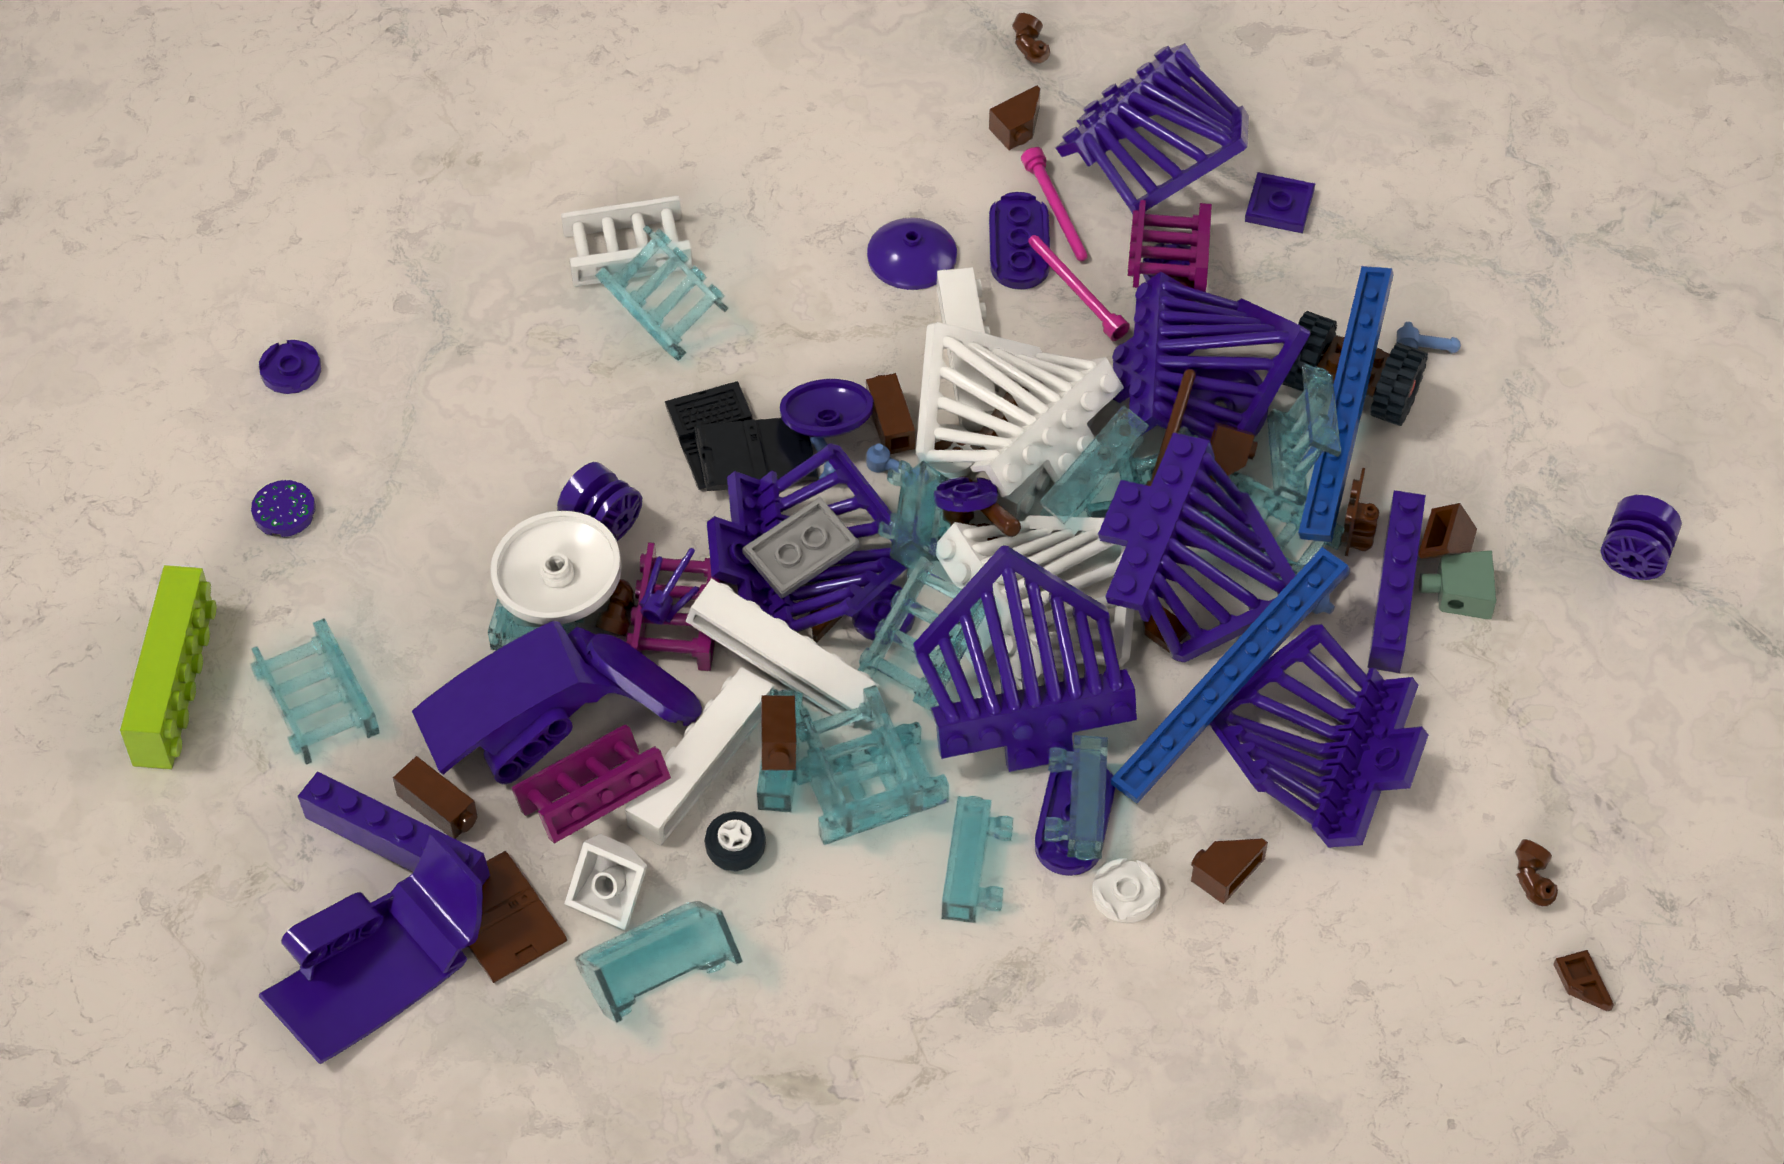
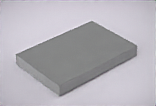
M818 497L744 546L743 554L778 596L783 599L859 548V541L823 499Z

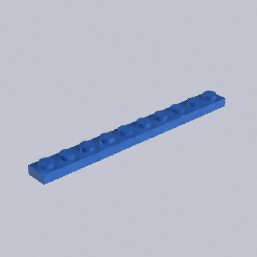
M1361 266L1298 532L1300 539L1332 542L1393 281L1394 274L1392 268Z
M1321 547L1111 778V785L1138 804L1346 574L1348 565Z

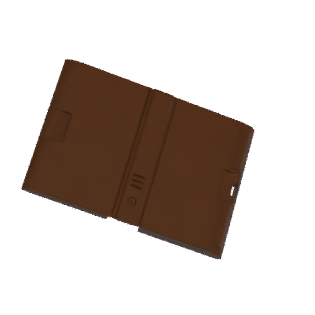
M506 851L486 861L490 876L482 885V921L476 942L468 946L493 983L568 941L559 925Z

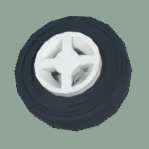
M733 811L723 813L713 819L707 827L704 842L707 855L715 865L724 870L739 871L748 869L759 861L764 853L766 837L762 825L755 817L744 812Z

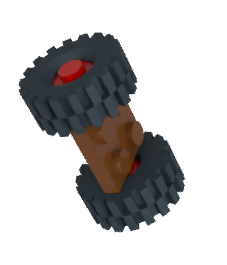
M1306 311L1303 313L1298 324L1309 330L1310 335L1282 385L1311 394L1320 379L1334 384L1345 337L1336 335L1337 321ZM1398 342L1390 353L1377 348L1366 393L1367 396L1373 397L1370 411L1371 416L1402 426L1410 412L1411 406H1413L1420 382L1423 379V372L1428 360L1427 352Z

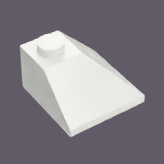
M598 834L583 843L564 904L626 930L647 865L630 846Z

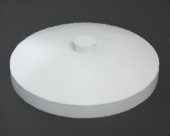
M552 511L530 517L512 528L496 547L490 571L495 593L501 604L510 613L522 620L540 625H545L551 621L566 624L590 615L611 597L620 580L622 561L616 539L600 521L578 512Z

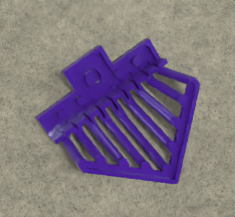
M1185 43L1171 49L1169 46L1163 47L1154 54L1156 59L1152 63L1147 62L1136 70L1138 75L1134 79L1129 78L1119 86L1113 84L1101 93L1103 97L1099 101L1095 100L1083 109L1085 113L1076 120L1080 126L1067 131L1062 136L1064 141L1056 147L1061 157L1078 152L1087 166H1091L1097 161L1132 214L1133 210H1139L1140 200H1146L1145 211L1248 147L1249 115L1243 106L1238 107L1199 69L1200 65ZM1190 77H1192L1196 82H1198L1211 96H1209L1203 89H1201L1195 82H1193L1190 79ZM1154 115L1163 117L1220 144L1222 147L1206 155L1201 149L1149 117ZM1143 127L1193 158L1197 163L1186 170H1181L1134 129ZM1125 138L1129 140L1172 178L1162 185L1156 186L1120 144L1119 140ZM1108 150L1114 153L1147 194L1136 199L1105 154Z
M1159 272L1147 282L1142 283L1137 288L1135 294L1134 336L1125 343L1118 345L1112 355L1113 370L1124 387L1113 400L1121 403L1130 397L1128 434L1139 438L1157 425L1164 429L1167 428L1183 374L1187 369L1266 370L1268 373L1262 384L1258 386L1196 376L1192 387L1194 389L1252 398L1253 400L1248 409L1243 413H1238L1192 396L1189 397L1186 407L1235 424L1237 428L1254 434L1306 343L1310 331L1241 298L1238 301L1190 288L1163 272ZM1275 343L1284 344L1279 354L1272 359L1264 357L1188 356L1195 350ZM1184 413L1181 426L1211 439L1214 427Z
M1173 433L1152 485L1147 486L1120 480L1098 532L1100 541L1126 547L1106 593L1107 603L1138 610L1142 621L1148 622L1152 615L1172 658L1184 663L1242 635L1274 600L1258 599L1254 594L1186 546L1208 551L1274 590L1278 595L1296 576L1249 494L1241 492L1216 462L1210 440ZM1212 475L1221 488L1209 476ZM1204 493H1208L1216 502H1214L1211 498H1209V497H1208L1207 495H1205ZM1200 511L1208 512L1210 515L1216 518L1219 522L1225 525L1232 532H1230L1229 530H1227L1226 528H1224L1208 516L1204 515ZM1196 529L1207 531L1208 533H1210L1220 541L1224 542L1225 544H1227L1228 546H1230L1246 558L1250 559L1254 563L1250 562L1249 560L1233 552L1232 550L1228 549L1227 547L1223 546L1222 544L1211 539L1210 537L1206 536L1205 534L1201 533ZM1176 563L1193 567L1248 606L1249 611L1239 616L1230 614ZM1166 579L1179 583L1219 620L1220 625L1210 630L1200 628ZM1158 597L1163 598L1189 633L1190 640L1180 644Z
M833 443L828 444L778 480L777 473L774 471L769 472L760 480L734 471L727 477L731 521L716 516L707 521L711 576L737 585L740 597L747 601L755 602L762 611L773 618L785 621L797 633L843 615L852 617L922 555L921 549L840 446ZM827 461L836 470L785 497H779L781 492ZM839 483L846 484L855 496L828 505L836 516L859 508L866 509L875 521L847 527L855 538L873 536L878 533L885 535L894 546L891 548L853 551L834 564L841 566L829 567L807 583L825 582L799 587L781 599L745 557L743 547L790 517L781 514V512ZM811 598V599H807V600H804V601H801V602H798V603L793 602V601H796V600ZM830 605H834L826 609L820 610L818 612L812 613L810 615H807L805 617L799 618L797 620H794L792 618Z
M1003 545L993 554L913 643L916 659L939 706L931 707V713L936 723L938 751L941 759L1004 747L1006 766L1008 771L1012 772L1067 761L1068 757L1074 756L1072 733L1137 720L1135 687L1127 669L1120 670L1107 607L1009 546ZM1015 572L1024 577V585L1028 594L1042 663L1044 684L1042 686H1038ZM1001 574L1004 580L1021 664V690H1017L993 594V583ZM1039 586L1049 592V602L1064 667L1062 682L1058 680ZM980 598L999 669L1001 694L995 693L970 611ZM1063 601L1073 607L1072 615L1075 620L1085 667L1084 677L1079 678ZM1087 616L1094 619L1098 626L1106 670L1103 674H1099ZM959 621L978 679L981 698L974 699L950 639L949 632ZM937 645L940 647L958 692L960 702L954 703L950 699L929 654Z
M1322 624L1311 625L1271 656L1209 724L1253 787L1258 792L1268 793L1312 825V829L1328 848L1363 845L1381 791L1411 788L1429 736L1423 726L1404 728L1419 686L1414 678L1406 677L1384 680L1376 668H1369L1366 675ZM1321 643L1362 690L1355 691L1310 650ZM1295 662H1303L1355 708H1342L1289 676L1284 671ZM1269 682H1276L1345 725L1331 726L1263 696L1258 691ZM1252 703L1260 709L1335 742L1317 743L1235 715L1232 711L1241 704ZM1291 748H1294V749H1297V750H1300V751H1303V752L1312 754V755H1314V756L1323 758V759H1325V760H1318V759H1316V758H1313V757H1311V756H1308V755H1306V754H1303V753L1298 752V751H1296V750H1293V749H1291ZM1298 766H1301V767H1303V768H1306V769H1308V770H1311V771L1316 772V773H1318V774H1321V775H1323V776H1319V777H1318V776H1316V775H1314V774H1312V773H1310V772H1308V771H1306V770H1304V769H1302V768H1300V767H1298ZM1305 785H1307V786H1309V787H1311V788H1313V789H1315V790H1317V791H1319V792H1321V793H1316L1315 791L1311 790L1310 788L1306 787ZM1288 791L1292 792L1293 794H1295L1296 796L1300 797L1301 799H1303L1304 801L1308 802L1309 804H1311L1312 806L1316 807L1317 809L1314 811L1312 808H1310L1309 806H1307L1306 804H1304L1302 801H1300L1299 799H1297L1295 796H1293L1292 794H1290Z

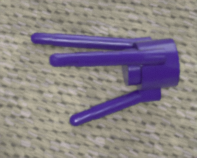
M689 548L664 590H657L653 593L663 561L661 556L657 557L645 595L639 603L642 607L640 610L641 614L649 621L658 625H662L664 621L670 623L674 615L698 593L699 588L695 586L672 606L673 598L669 594L693 556L694 548Z

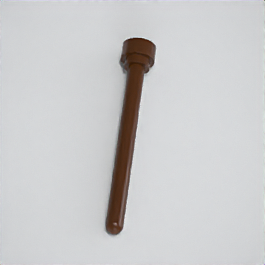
M1187 369L1183 374L1151 480L1145 484L1147 486H1151L1172 434L1179 433L1196 378V373L1192 369Z

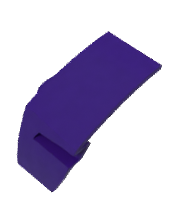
M551 621L524 634L473 664L412 710V713L440 773L444 775L454 765L480 746L484 749V759L495 780L500 784H509L519 779L570 734L573 725L569 717L585 703H596L609 693H616L637 702L639 701L602 675L592 665L590 661L592 655H587L586 646L595 634L576 627L567 635L560 622Z
M436 831L432 832L414 872L403 881L397 883L390 893L373 902H370L362 892L354 893L295 924L286 931L281 939V944L298 962L300 969L277 984L260 992L259 998L319 1064L326 1062L402 1013L466 963L468 958L461 950L476 942L482 921V882Z

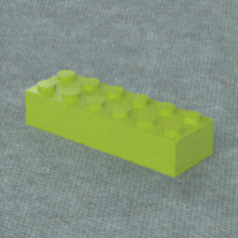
M168 565L163 567L120 728L129 758L134 767L172 769L175 757H179L181 754L182 739L180 736L182 729H186L188 726L189 701L195 699L196 673L200 674L202 671L203 656L201 653L203 646H208L210 639L208 626L210 619L214 620L217 609L216 601L211 598V583L206 581L203 568Z

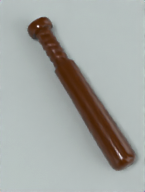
M997 502L990 507L980 510L1006 536L1014 537L1020 532L1021 523Z

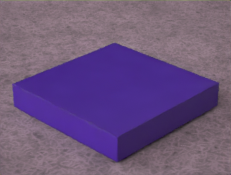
M1257 172L1245 215V222L1303 234L1315 190V183Z

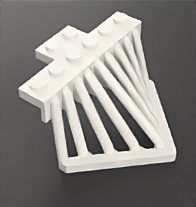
M940 322L932 323L927 326L916 455L922 463L975 462L970 467L973 472L985 471L991 482L997 486L1001 497L1009 496L1042 464L1055 486H1061L1069 481L1102 449L1088 427L1087 422L1124 387L1106 357L1086 360L1043 353L1040 347ZM948 348L1011 394L1019 407L953 368L947 367L942 359L943 349ZM940 379L952 382L1001 411L1008 422L944 397L939 391ZM938 410H946L993 429L999 437L942 428L937 423ZM935 440H945L981 446L987 450H934Z
M1028 515L1024 521H1019L1021 523V530L1014 537L1006 536L995 525L976 527L954 522L932 547V550L960 592L1003 545L1009 546L1025 557L1035 554L1028 559L1040 566L1060 558L1043 567L1054 575H1058L1115 544L1103 542L1099 539L1098 532L1104 518ZM1006 536V537L997 538V539H993V540L987 541V538ZM1121 546V555L1114 563L1104 565L1066 582L1081 590L1114 576L1126 547ZM1015 572L1038 686H1040L1043 682L1042 663L1023 576ZM1001 574L993 583V594L1014 679L1021 690V664L1004 580ZM1046 590L1042 591L1041 597L1044 607L1047 603H1050L1049 592ZM1105 596L1095 598V600L1105 605L1107 609L1115 608L1114 623L1111 624V630L1119 667H1121L1130 659L1134 609L1108 604ZM980 598L970 611L985 660H987L994 653ZM1071 605L1066 606L1067 620L1074 618L1072 615L1073 607ZM1052 610L1045 612L1048 628L1054 624ZM959 621L950 632L973 666ZM1091 628L1092 641H1100L1098 628ZM1069 630L1072 643H1079L1077 630ZM1049 632L1057 673L1063 674L1064 667L1060 649L1054 648L1059 644L1057 633ZM1074 650L1076 664H1084L1081 651ZM1095 652L1097 665H1105L1103 652Z

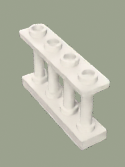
M679 196L562 213L564 237L574 236L578 256L569 258L573 286L692 269L689 240L678 241L674 222L682 218ZM663 223L667 243L649 246L645 225ZM633 227L637 248L619 251L615 230ZM604 232L607 253L590 255L586 234Z

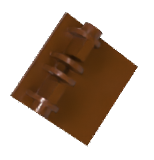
M1362 468L1360 480L1353 479L1341 538V542L1347 543L1345 556H1348L1349 548L1367 551L1372 548L1374 543L1379 510L1372 503L1365 504L1359 502L1365 468Z

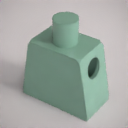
M1492 551L1442 556L1439 561L1437 574H1420V593H1438L1439 609L1442 612L1492 619L1496 604Z

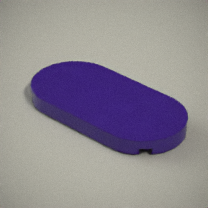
M1007 193L1001 196V200L997 201L996 204L994 202L989 211L990 270L993 277L1000 284L1012 289L1033 288L1041 284L1047 278L1050 271V266L1028 242L1032 235H1036L1050 248L1047 206L1043 202L1041 204L1036 200V196L1030 193Z
M596 634L586 646L587 655H592L590 660L592 665L602 675L662 719L675 724L678 720L684 721L683 726H689L691 723H695L701 715V703L688 687L625 641L608 634Z
M1087 755L1068 757L1067 761L1061 764L1059 762L1053 767L1048 778L1035 834V852L1043 866L1060 875L1073 876L1085 873L1097 864L1102 854L1115 787L1111 785L1112 772L1110 773L1106 765L1095 757Z

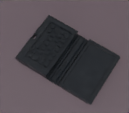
M738 381L665 401L667 412L698 490L704 489L706 486L694 428L703 424L752 420V414Z
M781 418L703 424L694 428L706 491L728 490L727 477L734 471L759 480L769 472L774 471L777 473L778 480L814 455L810 437L792 430ZM817 469L797 482L819 480Z

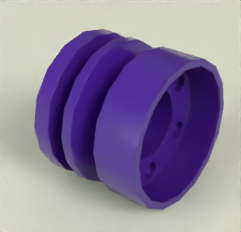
M591 462L576 471L567 481L559 496L557 511H573L595 518L610 530L617 542L631 529L638 518L642 508L643 497L638 490L630 487L627 482L618 480L616 474L603 464Z
M1632 495L1623 498L1617 504L1600 550L1603 560L1617 573L1632 579L1650 580L1658 578L1665 573L1682 526L1680 515L1665 501L1649 495Z

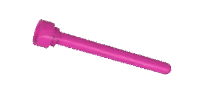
M1040 147L1027 149L1021 155V161L1025 169L1035 174L1078 261H1085L1088 254L1045 170L1047 159Z
M1032 235L1029 238V245L1103 322V332L1112 341L1121 339L1130 328V324L1124 317L1115 313L1111 314L1038 236Z

